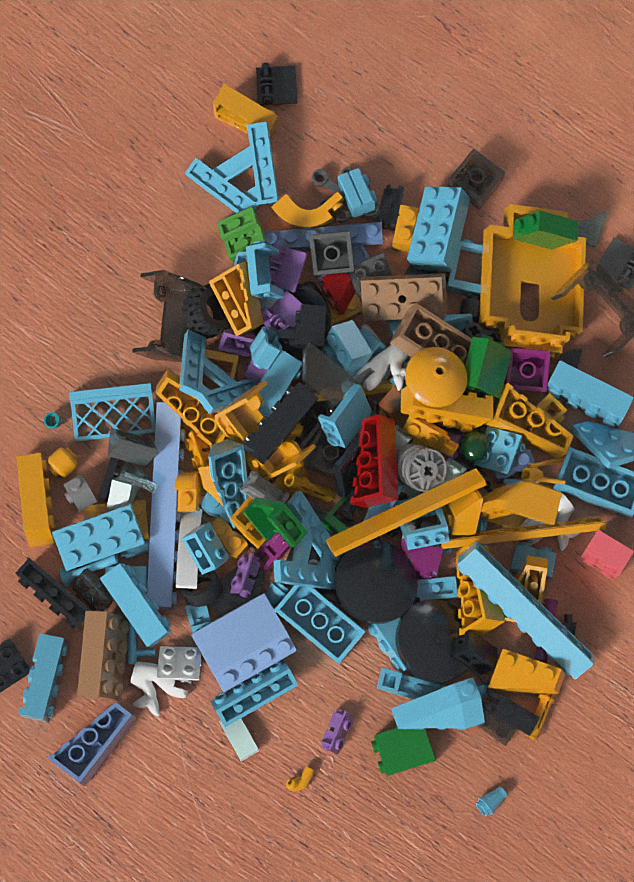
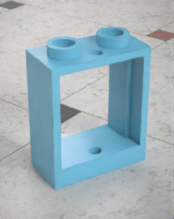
M462 239L459 244L453 272H450L447 292L480 297L481 285L454 279L460 250L483 254V244H473L471 240Z
M410 499L396 501V506ZM441 507L418 517L436 515L439 525L410 530L408 523L400 526L408 550L449 542L448 525Z

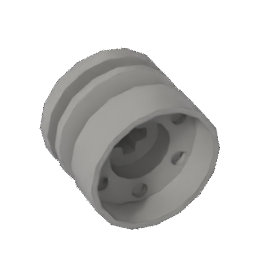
M409 443L399 448L396 452L397 478L401 484L426 492L441 485L444 481L447 465L443 455L438 451L420 444Z

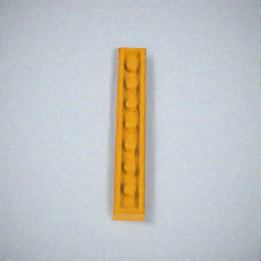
M475 468L327 538V545L335 557L486 486L485 479Z
M599 517L556 522L553 526L539 524L476 532V535H449V542L439 545L442 549L471 546L476 541L480 544L606 530V522Z

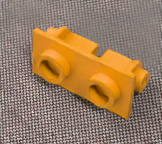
M191 431L185 437V447L192 457L193 468L199 471V467L209 464L208 456L210 451L203 453L202 450L207 449L208 444L196 432L193 433Z

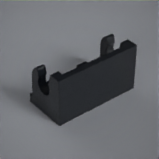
M388 184L386 189L384 188L380 214L377 219V223L382 222L383 229L393 231L396 229L399 209L404 194L403 186H398L397 189H394Z
M470 629L465 631L463 643H461L462 639L457 637L453 657L481 675L496 668L498 648Z

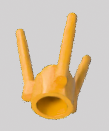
M560 457L539 463H529L528 467H525L522 471V481L524 479H531L536 481L537 485L552 490L553 487L541 484L540 482L565 484V480L543 477V472L538 469V467L564 461L565 458Z

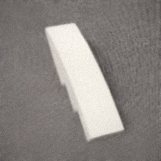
M202 509L198 512L181 513L176 588L197 589L199 568L181 538L196 527L201 526Z

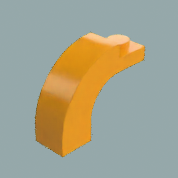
M336 192L320 207L305 210L298 207L285 194L271 208L290 225L302 229L323 227L335 220L330 213L332 211L337 212L343 206L342 202L345 199Z

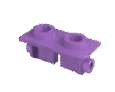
M254 553L243 554L239 559L236 576L231 582V594L240 593V596L245 598L251 595L255 581L250 579L249 575L256 577L261 562H259L260 558L254 556Z
M337 709L333 713L328 725L335 729L333 732L326 730L321 741V748L338 755L339 750L345 744V736L353 725L354 716L347 711Z

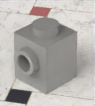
M82 474L63 484L67 490L64 495L70 505L75 503L79 512L98 502Z

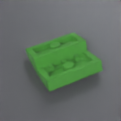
M249 207L217 222L220 237L225 243L228 258L231 262L235 261L238 252H245L246 246L253 245V242L265 241L267 244L260 221L253 207Z

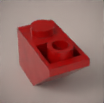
M347 272L327 274L321 277L324 284L321 286L325 297L329 296L328 300L332 309H337L341 316L345 313L355 294L353 285Z

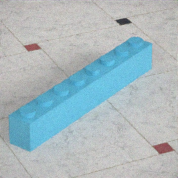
M478 541L458 557L457 565L460 572L465 576L468 575L479 590L483 589L488 594L487 596L493 604H498L509 619L512 618L517 622L518 628L523 633L527 632L532 637L534 644L542 647L552 661H557L566 675H571L576 680L594 665V655Z

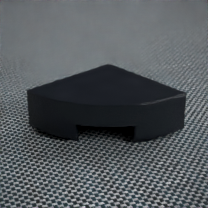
M571 349L566 351L559 358L557 365L559 361H562L577 369L582 350Z

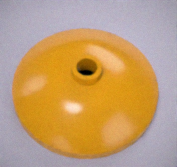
M429 347L418 351L410 359L405 370V381L409 392L416 400L426 406L440 408L455 403L463 395L467 386V371L463 362L453 352L440 347ZM436 370H441L442 375L437 374Z

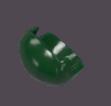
M473 431L461 438L458 449L461 456L467 462L474 464L475 460L483 459V456L488 452L490 443L485 434L480 431Z

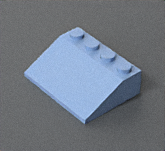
M264 593L191 633L223 692L297 651Z

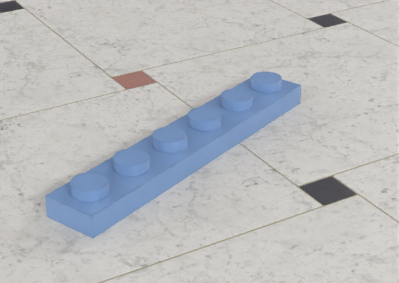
M382 222L264 232L267 244L272 245V247H274V244H278L297 251L311 250L309 235L350 231L353 246L383 244Z

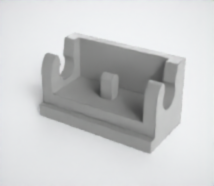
M251 471L240 490L252 499L257 497L286 503L290 495L259 476V473L256 471Z

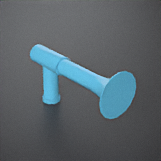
M114 554L75 570L66 571L61 567V579L64 585L69 588L71 581L75 578L108 566L115 567L119 564V561Z
M129 621L128 664H136L137 657L155 658V648L137 649L136 630Z

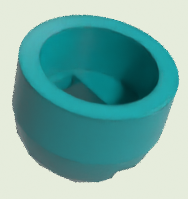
M49 412L45 415L44 424L50 429L60 427L62 420L58 414Z

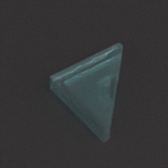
M606 211L578 223V237L586 238V245L596 247L607 215Z
M124 462L119 476L120 480L154 493L157 488V484L147 480L148 476L139 467L135 469L129 462Z

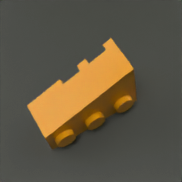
M223 84L213 102L216 119L248 133L247 125L268 122L271 138L278 125V116L273 110L262 107L226 84Z
M247 261L235 265L209 281L236 336L248 333L264 324L259 298L251 295Z
M527 555L515 579L542 604L548 559ZM503 613L504 619H505L506 621L515 622L512 618L509 619V618Z
M503 649L488 688L495 693L530 692L559 694L566 674L560 668Z

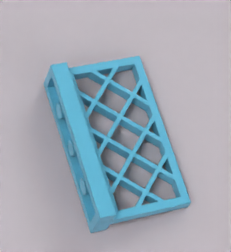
M152 384L69 392L75 442L109 438L110 431L108 434H102L97 430V427L103 420L113 428L119 429L117 428L118 424L123 418H126L133 424L127 432L136 435L155 433L156 421ZM141 397L149 398V406L145 411H142L135 405ZM132 398H136V399L133 401V403L129 400V399H132ZM123 399L131 404L124 414L114 407L119 400ZM99 402H106L111 406L104 416L94 409ZM87 403H95V404L91 407V406H90L89 404H87ZM77 404H85L90 408L83 418L76 413ZM133 406L142 413L135 423L126 416ZM112 409L122 415L115 425L106 419V416ZM149 409H150V416L146 414ZM92 411L101 417L95 427L85 421ZM144 415L151 420L152 429L143 430L137 425ZM77 417L81 419L79 424L77 423ZM84 422L92 428V431L88 436L79 437L78 428ZM135 426L139 429L136 431H132L135 428ZM94 431H96L99 435H92V434H93Z

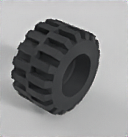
M210 284L192 291L183 300L185 306L182 307V312H184L182 317L187 322L185 324L186 327H190L191 331L209 339L231 328ZM206 304L212 310L213 318L209 315Z

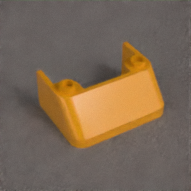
M266 380L247 390L215 415V422L227 439L244 444L245 447V438L251 432L256 433L260 428L257 425L263 419V416L258 409L262 406L263 400L259 391L268 384ZM286 439L281 442L280 447L264 465L246 450L245 460L252 471H256L259 473V476L269 480L297 466L316 446L312 444L301 450L297 442Z
M524 479L509 485H500V487L495 488L483 497L479 519L506 528L519 527L527 518L553 526L562 492L537 485L536 481L531 479Z

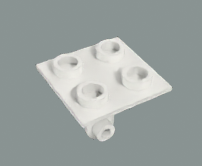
M160 646L157 679L199 680L202 663L199 648Z

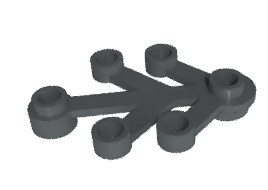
M345 167L342 170V174H344V172L346 171L350 172L353 169L350 167ZM317 169L313 172L312 182L318 187L324 186L334 193L338 192L344 198L339 185L328 179V174L325 170ZM323 177L324 180L322 182H318L316 178ZM328 199L321 200L320 206L324 204ZM346 201L342 202L343 206L347 205ZM375 202L373 213H364L361 216L366 220L376 219L380 214L379 204ZM341 209L336 214V219L340 223H345L348 219L354 218L350 210ZM343 213L346 215V217L344 219L339 218V215Z

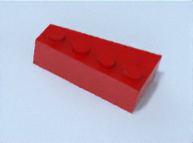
M380 414L364 418L362 420L359 440L361 452L356 460V465L358 466L357 478L353 480L355 492L354 496H351L350 504L369 508L399 500L394 419Z

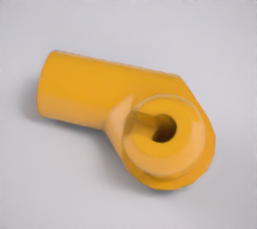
M305 766L300 777L289 778L286 781V787L293 792L306 789L315 770Z

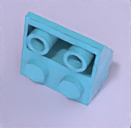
M351 320L332 326L324 340L321 354L331 367L332 373L340 382L366 365L373 352L354 321Z

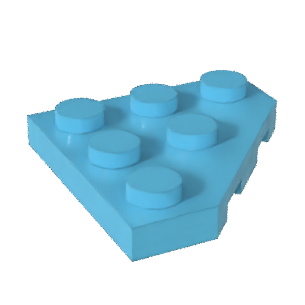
M591 421L572 425L570 432L608 469L634 461V433Z

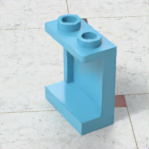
M265 241L253 242V245L246 246L251 295L264 301L285 298L284 290L272 285L270 276L269 256L279 254V249L266 244Z
M344 380L340 385L344 394L343 400L330 417L320 414L318 419L328 442L333 446L346 448L361 428L362 420L368 418L372 410L361 385Z

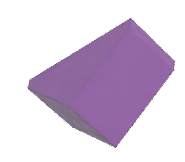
M232 328L224 330L218 350L251 358L250 345L256 338V335L248 332L236 336Z

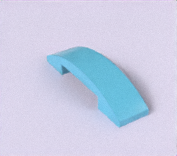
M381 668L377 689L412 700L447 687L443 684L427 682L385 668Z

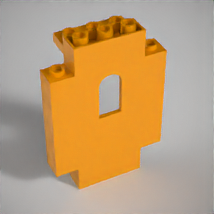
M510 204L504 209L503 226L489 225L484 229L479 324L486 325V328H498L501 343H504L507 349L551 351L550 359H555V357L562 353L563 344L570 341V338H575V336L583 332L586 238L578 237V241L553 250L514 240V220L537 211L568 218V212ZM521 282L539 284L538 316L535 321H526L520 314Z

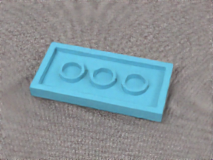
M131 504L52 532L66 571L145 544Z

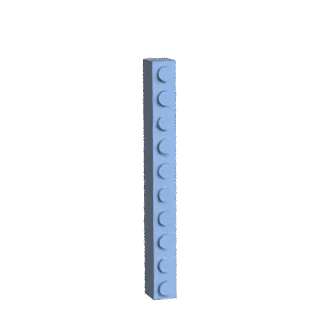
M157 402L155 446L158 452L154 456L147 596L150 600L153 599L157 603L159 609L173 610V604H177V592H174L177 573L175 571V563H177L178 558L176 543H179L180 531L177 530V522L181 520V512L177 511L178 490H175L174 486L177 476L183 472V469H180V461L184 462V449H181V441H185V429H182L183 420L165 402Z

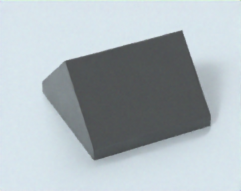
M350 231L309 235L314 275L355 271L354 246Z
M115 428L110 430L109 457L146 467L158 452L157 447L150 438Z

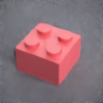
M597 530L582 553L581 558L584 559L583 562L593 568L596 566L601 569V573L606 577L617 578L634 551L602 531Z

